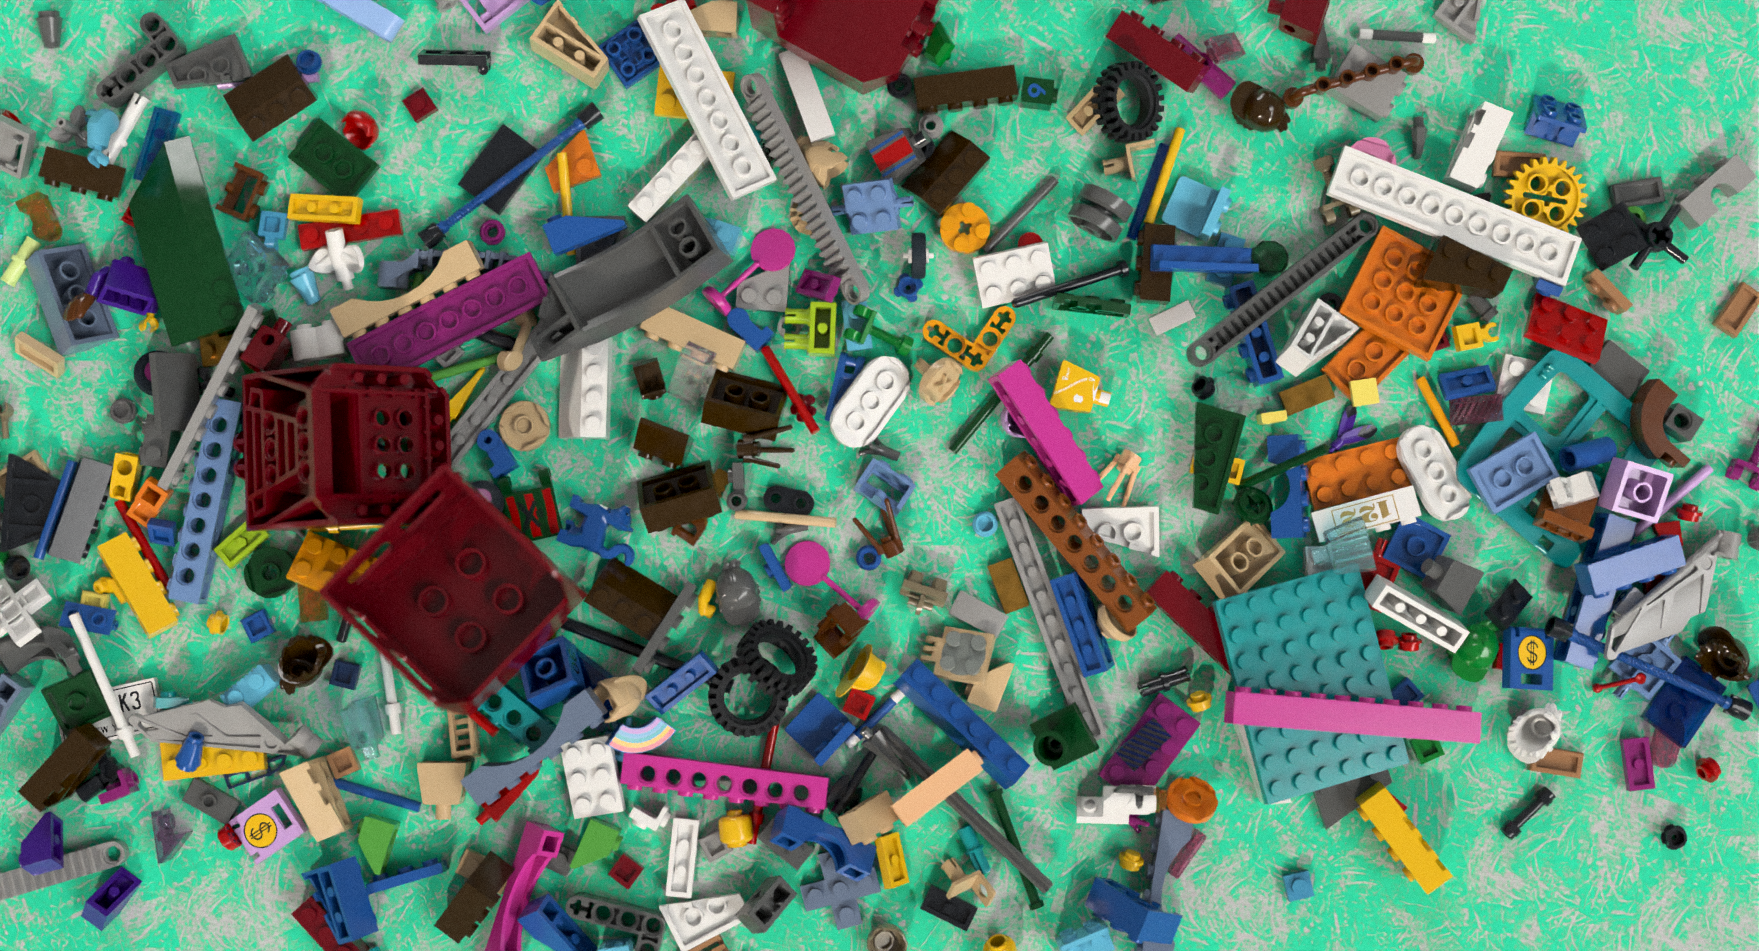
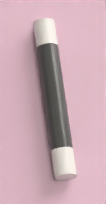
M1359 29L1358 39L1434 44L1436 33Z

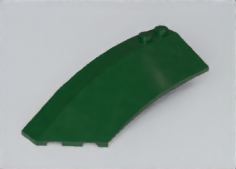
M186 136L164 142L130 200L129 208L171 346L174 347L235 330L245 311L191 138Z

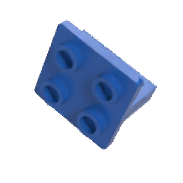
M1535 94L1532 99L1534 107L1524 126V133L1573 148L1579 134H1585L1587 130L1583 109L1573 102L1563 103L1550 95L1539 96Z

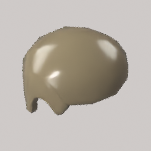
M880 924L868 934L867 948L869 951H907L908 943L904 932L894 924Z

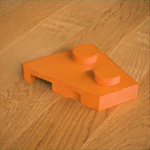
M582 130L560 152H567L570 188L602 177L585 130ZM556 156L545 168L555 194L560 192Z

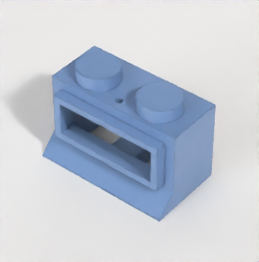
M873 458L853 490L885 511L884 499L888 498L896 518L916 485L913 484L912 479L907 475H899L893 471L887 462ZM870 475H875L901 492L903 496L899 502L888 497L884 491L868 484L866 481Z

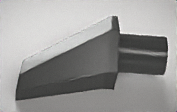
M1418 116L1413 118L1414 128L1411 129L1414 159L1422 157L1428 129L1424 126V118Z

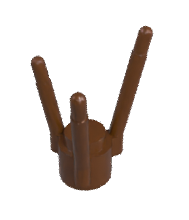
M885 498L886 511L880 509L888 534L880 538L881 544L875 540L857 518H853V522L875 547L878 555L884 554L888 559L902 553L905 549L899 536L890 501L888 498Z

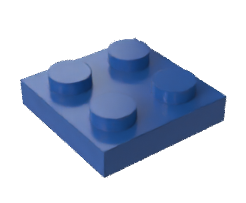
M1417 517V522L1403 526L1398 521L1385 547L1383 558L1424 580L1426 574L1421 571L1422 563L1426 559L1434 561L1438 555H1442L1451 535Z

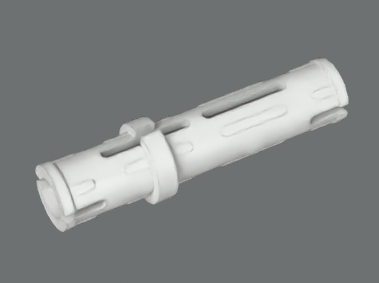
M134 92L132 99L119 120L118 129L111 134L108 148L102 151L103 154L109 157L108 164L114 165L122 148H126L128 144L126 141L145 106L150 101Z

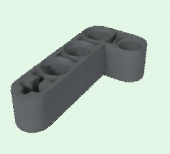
M146 13L140 20V28L149 38L150 42L97 85L96 94L98 98L114 108L124 106L132 99L134 92L140 93L167 71L166 63L186 54L187 47L185 42L171 25L157 13ZM159 22V28L152 31V26ZM175 41L174 48L167 51L169 43ZM155 57V63L148 67V61ZM135 73V79L128 83L129 76Z
M586 892L575 893L567 901V914L574 919L638 934L635 951H642V945L645 943L651 944L655 951L661 950L667 922L661 911ZM578 900H581V905L585 906L580 911L577 910V905L574 904ZM592 903H595V905L593 906L592 910H591V908H587V907H590V906L592 905ZM602 905L607 906L611 912L610 917L604 918L600 916L598 907ZM623 913H633L636 918L635 923H626L623 919ZM650 918L658 919L661 923V928L658 930L651 929L648 925V920Z

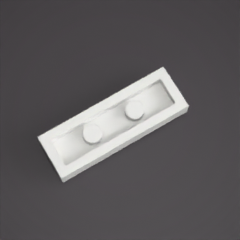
M673 818L665 896L692 898L700 819Z

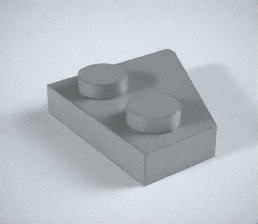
M1444 0L1432 17L1466 43L1472 45L1476 40L1475 32L1480 18V3L1482 0Z

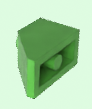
M371 813L366 815L364 819L361 818L358 824V843L374 874L381 875L386 872L401 822Z
M595 816L591 818L570 864V868L576 869L609 856L613 850L618 851L623 837L620 836L622 828Z

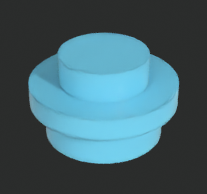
M983 511L974 517L972 527L977 535L988 537L997 530L998 521L992 513Z

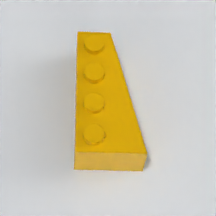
M1380 781L1355 798L1359 805L1356 811L1365 822L1370 819L1375 826L1371 829L1380 842L1385 839L1390 846L1386 850L1395 862L1401 860L1405 866L1401 870L1410 882L1416 880L1428 895L1453 877Z

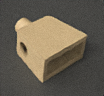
M420 761L417 763L422 803L425 805H436L435 819H451V805H459L464 802L466 789L460 781L469 775L471 761Z

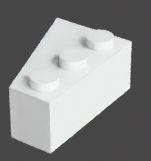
M1486 101L1473 110L1468 117L1442 182L1468 193L1481 188L1487 177L1485 172L1495 158L1496 149L1504 136L1513 112Z
M1318 298L1302 314L1275 362L1297 377L1343 345L1359 327Z

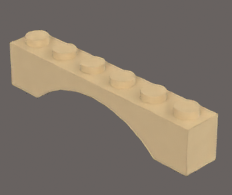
M465 240L444 251L431 275L420 286L409 293L384 301H366L352 298L334 307L330 312L343 337H353V339H356L368 333L367 329L373 326L378 328L390 322L389 318L397 314L400 317L412 311V306L420 302L424 305L436 299L434 295L442 291L446 294L457 288V283L465 279L469 282L481 276L480 272L486 268L472 241Z

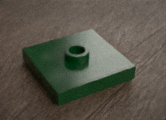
M91 668L44 687L41 690L64 735L77 725L80 727L89 722L93 724L112 716Z

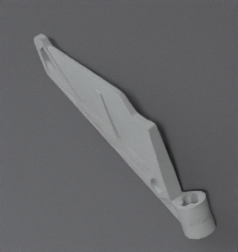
M1716 530V534L1685 560L1687 565L1678 567L1676 573L1665 577L1616 619L1608 628L1604 658L1614 660L1621 652L1680 633L1691 617L1705 612L1717 557L1738 560L1742 534ZM1622 635L1612 650L1613 639Z
M206 699L146 715L133 713L128 718V722L152 742L183 745L189 732L195 731L204 735L203 747L302 756L305 759L310 758L323 743V740L305 724L300 726L288 738L244 701L226 705L213 699ZM139 722H143L155 728L147 729Z

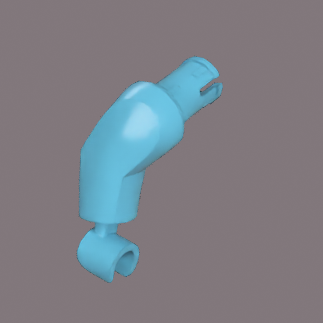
M105 108L99 111L89 109L85 113L91 116V118L85 117L87 122V146L94 150L89 153L87 159L92 165L100 168V164L107 166L109 163V157L103 154L102 150L108 148L111 134L119 127V120L117 115L110 109Z

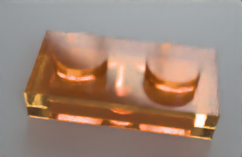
M297 583L301 623L329 620L327 601L317 591Z

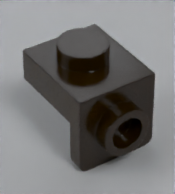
M657 357L632 364L642 400H656L667 393L666 383Z

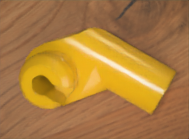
M101 577L93 583V589L96 593L115 594L121 604L127 602L112 577Z
M706 579L698 595V613L702 617L704 615L710 619L716 611V607L709 604L715 591L716 582Z

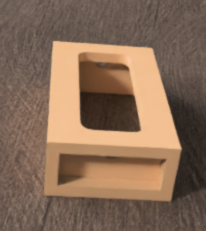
M966 749L890 807L906 828L983 771L980 765L984 762L975 750L970 752L969 749Z

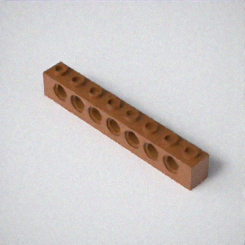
M1024 450L995 474L1127 633L1157 609L1153 598L1140 588L1137 579L1124 569L1118 556L1108 550L1104 545L1102 537L1092 531L1087 525L1086 518L1076 512L1071 506L1069 498L1065 494L1060 493L1054 486L1053 479L1048 474H1044L1032 455ZM1024 476L1031 479L1032 485L1026 483ZM1041 495L1047 498L1048 505L1042 502ZM1057 515L1063 517L1065 525L1058 521ZM1074 535L1081 539L1082 544L1075 541ZM1090 555H1093L1098 559V564L1094 563L1091 560ZM1107 575H1110L1114 578L1115 584L1111 583L1107 579ZM1124 595L1129 596L1132 600V603L1126 602L1124 599Z

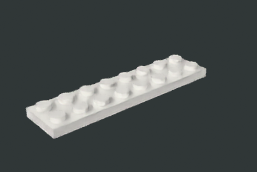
M677 0L639 15L637 20L730 201L774 183L777 178L686 1Z

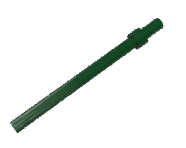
M1046 332L1035 346L1031 345L1025 352L1026 356L1022 362L1026 363L1029 367L1034 362L1037 363L1043 356L1042 352L1054 337ZM996 392L951 444L949 449L953 453L957 454L1001 402Z

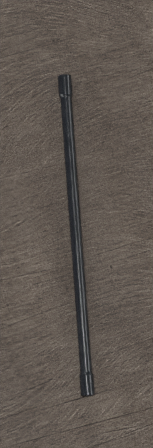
M569 617L560 627L639 658L645 646ZM658 651L653 657L656 660V665L671 671H675L685 663ZM714 675L704 683L709 686L710 681L713 679ZM735 679L729 681L725 693H730Z

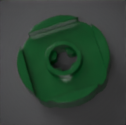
M276 547L261 548L250 556L248 564L245 565V583L252 592L261 597L278 598L287 594L296 586V582L286 578L294 561V558L286 550ZM272 565L273 569L277 570L273 580H271V577L265 576V572L269 570L268 566Z

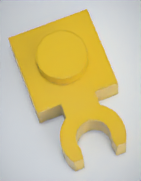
M1479 322L1451 327L1456 352L1484 347L1483 341L1490 343L1499 340V336L1491 337L1488 333L1489 328L1495 327L1496 323L1491 322L1480 327Z

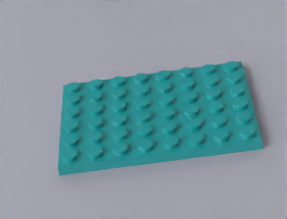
M1358 562L1212 601L1234 689L1235 686L1251 688V693L1260 694V689L1276 690V695L1285 696V691L1301 692V697L1310 698V693L1326 694V699L1334 700L1335 695L1351 696L1350 701L1359 702V697L1375 698L1376 704H1383V699L1393 700L1368 601L1364 597L1365 589ZM1244 725L1261 794L1266 805L1410 763L1404 739L1401 737Z

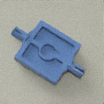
M892 177L843 184L844 205H833L830 210L833 211V216L846 214L849 220L851 235L898 230L902 227L899 216L900 208L913 207L914 201L912 200L914 198L913 196L899 198L894 189Z
M1677 634L1624 651L1670 673H1673L1682 662L1672 653L1668 646V643ZM1616 659L1611 660L1607 664V667L1620 680L1636 677L1637 673H1644L1646 675V681L1643 684L1634 682L1618 686L1612 694L1619 700H1622L1630 689L1636 691L1645 700H1650L1665 682Z

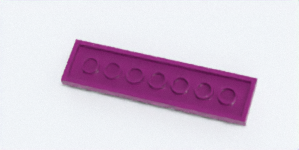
M527 252L346 344L356 364L418 367L540 306L543 297H547L549 287L532 253Z

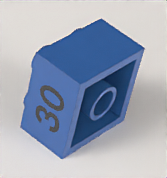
M563 635L546 642L520 669L526 699L540 710L575 696L586 689L576 646Z

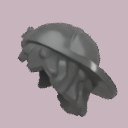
M732 559L730 563L725 562L723 564L722 572L715 583L717 596L715 602L718 603L719 612L723 613L727 622L731 625H744L758 617L761 598L759 596V585L756 584L749 571L740 567L741 562L737 559Z

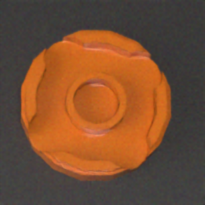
M1191 776L1189 779L1180 777L1174 780L1166 793V805L1170 812L1179 820L1193 824L1207 822L1212 818L1218 806V799L1211 785L1200 778Z

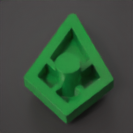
M937 21L924 56L939 67H942L944 62L950 59L955 45L944 25Z

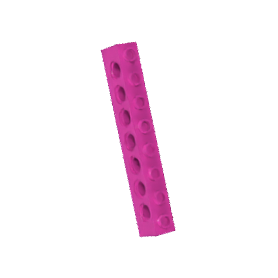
M624 753L620 783L627 784V789L642 790L643 786L652 787V792L667 794L668 790H676L679 796L693 797V793L703 794V799L718 800L719 796L729 797L728 802L744 803V799L754 800V805L769 807V803L780 804V809L785 808L787 805L805 807V812L820 813L821 809L825 810L827 808L828 801L826 800L831 781L829 776L648 753ZM646 766H651L655 770V777L652 780H648L644 776ZM672 769H676L680 773L681 778L678 783H673L669 779V773ZM697 772L703 773L706 777V783L703 787L698 786L694 781V776ZM723 775L731 779L732 784L729 790L723 789L719 784V780ZM747 779H753L757 783V790L754 793H750L745 789ZM773 782H778L782 785L783 792L780 796H774L771 793L770 786ZM798 785H803L808 789V797L804 800L796 796L795 791Z

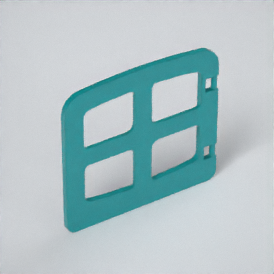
M1555 349L1550 350L1530 368L1502 400L1503 407L1501 412H1499L1497 420L1492 422L1499 406H1501L1500 404L1494 410L1492 418H1490L1491 420L1489 422L1485 421L1457 462L1456 476L1459 483L1482 503L1484 501L1466 469L1487 458L1509 427L1522 437L1530 432H1536L1556 470H1561L1568 476L1584 471L1592 472L1599 494H1601L1605 479L1599 477L1589 467L1572 472L1564 470L1559 461L1560 450L1563 447L1577 444L1604 411H1608L1631 431L1630 411L1633 403L1581 359ZM1562 372L1588 394V399L1558 436H1552L1524 412V408L1556 374ZM1502 413H1504V419H1502L1503 421H1499L1502 416ZM1664 431L1667 439L1669 440V435ZM1634 439L1621 457V459L1651 467L1657 460L1647 459L1636 446ZM1541 488L1495 514L1557 567L1567 568L1571 566L1586 548L1588 541L1579 544L1532 525L1534 518L1526 512V507ZM1596 503L1589 527H1593L1597 513L1613 514L1615 511L1597 506ZM1542 535L1552 542L1548 549L1538 542Z

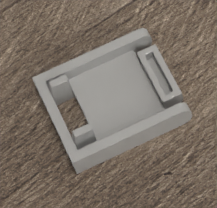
M0 114V170L18 179H22L28 176L37 131ZM19 144H22L20 158L17 159Z

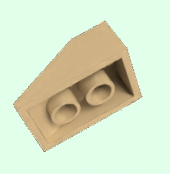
M1243 521L1207 550L1193 566L1215 594L1222 599L1247 592L1286 551L1276 539H1272L1271 533L1264 524H1254L1251 526L1249 522Z

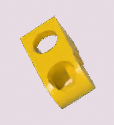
M126 451L115 453L109 490L110 498L128 502L135 500L134 498L138 492V481H140L142 466H144L140 465L139 454Z

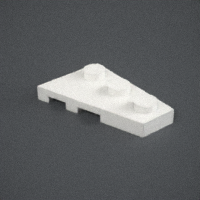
M1157 505L1081 508V514L1086 518L1087 525L1094 533L1099 534L1103 541L1160 557L1159 507Z
M741 893L664 904L660 905L659 909L680 950L688 951L741 923L735 915L743 907L745 901Z

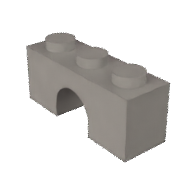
M1738 154L1729 158L1726 156L1720 158L1712 165L1715 169L1710 174L1707 172L1703 173L1694 181L1695 187L1690 191L1685 189L1675 197L1677 201L1675 204L1681 208L1677 216L1689 230L1701 226L1719 210L1711 199L1713 188L1721 190L1729 198L1739 193L1757 177Z

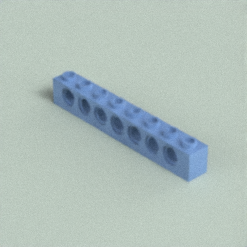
M218 398L215 404L218 406L216 414L211 420L208 419L205 424L207 431L200 441V451L195 455V475L189 482L190 498L183 509L185 521L178 533V542L180 544L178 552L174 554L172 560L174 572L167 583L169 599L194 604H207L217 557L213 549L220 543L235 474L234 464L238 460L239 452L233 446V439L238 433L243 431V403ZM222 419H225L227 427L224 431L220 432L218 424ZM220 444L221 453L215 457L213 448L215 445ZM211 469H214L216 478L210 482L207 475ZM205 494H209L211 498L210 504L207 507L202 503V498ZM200 519H203L205 522V528L202 532H199L197 529V522ZM195 544L200 548V552L196 557L191 552ZM189 569H192L194 572V579L191 582L186 579V573Z

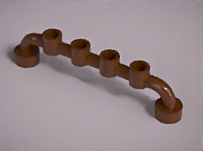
M1411 53L1405 58L1393 56L1384 64L1378 65L1372 62L1359 71L1353 72L1347 69L1338 77L1329 79L1322 76L1313 84L1300 88H1288L1283 93L1281 99L1284 102L1285 108L1293 110L1301 105L1305 96L1312 94L1324 95L1329 89L1336 87L1348 88L1354 82L1361 80L1373 81L1377 76L1386 73L1395 75L1401 69L1407 75H1416L1423 69L1424 59L1417 53Z

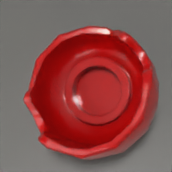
M354 109L341 120L342 123L346 122L342 130L344 136L359 149H369L379 137L377 122L365 111Z

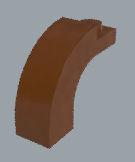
M1649 379L1635 396L1630 411V429L1634 442L1647 459H1659L1662 464L1669 468H1685L1691 459L1667 439L1663 429L1664 414L1678 394L1660 379Z

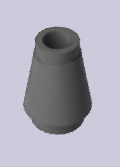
M39 11L36 21L44 48H60L63 18L60 17L59 11Z

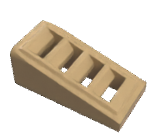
M447 711L452 758L460 761L481 757L476 722L469 716L468 718L455 720V715L461 714ZM465 724L469 726V728L457 730V726ZM470 735V739L459 740L458 736ZM471 745V749L460 750V747Z

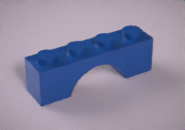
M1299 434L1267 436L1268 462L1278 464L1306 452V440H1302V435ZM1302 464L1285 472L1289 479L1290 491L1286 502L1279 509L1270 513L1272 539L1306 538L1307 532L1311 530L1310 517H1306L1305 506H1309V492L1305 491L1304 481H1308V467Z
M790 805L776 813L769 839L770 842L789 851H793L805 841L818 843L830 853L834 861L835 871L856 882L871 874L877 847L871 843L863 845L862 842L851 845L843 828L834 827L824 822L822 818L811 816L803 812L799 807Z

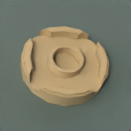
M519 401L511 404L504 410L499 422V431L502 439L508 446L518 451L529 452L538 449L546 442L550 434L551 422L548 414L541 406L529 401Z

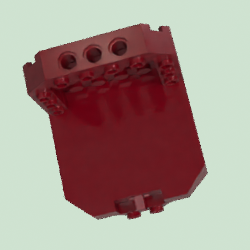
M746 0L753 29L764 34L798 57L808 61L833 79L865 95L897 80L907 62L913 57L916 59L919 57L924 47L921 44V40H924L925 36H931L936 26L933 19L942 0Z
M331 363L243 375V431L234 437L233 446L238 452L243 453V458L238 459L234 464V472L245 481L246 531H296L346 525H383L444 463L452 468L450 405L447 391L443 387H438L431 379L433 376L431 372L423 367ZM378 412H381L384 416V423L382 425L376 419ZM401 412L404 413L407 418L405 426H403L399 421V416ZM379 438H382L385 442V449L383 451H380L377 446ZM402 438L406 440L408 445L405 452L400 447ZM380 464L386 469L384 478L378 473ZM403 464L408 468V476L406 478L401 474ZM436 490L402 525H411L438 498L441 491Z

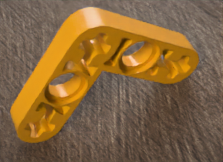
M999 307L993 313L974 343L938 320H930L924 324L922 335L928 343L968 370L979 372L985 368L1014 325L1016 315L1010 307ZM1007 312L1010 314L1008 319L1011 322L1003 323L1000 330L1005 332L1001 334L996 328L990 327V324L993 323L996 326L1000 320V317L997 315L999 313L1003 315ZM936 325L939 327L938 332L944 336L945 332L950 334L945 339L943 346L938 344L941 341V338L938 336L929 337L928 327L934 328ZM987 332L994 333L997 336V343L993 346H987L983 342V335ZM952 339H958L962 343V349L957 353L951 352L947 347L948 342ZM966 346L972 348L968 351L972 356H976L977 353L981 355L980 361L983 362L982 365L976 364L972 366V360L965 356L964 360L959 358L965 352Z

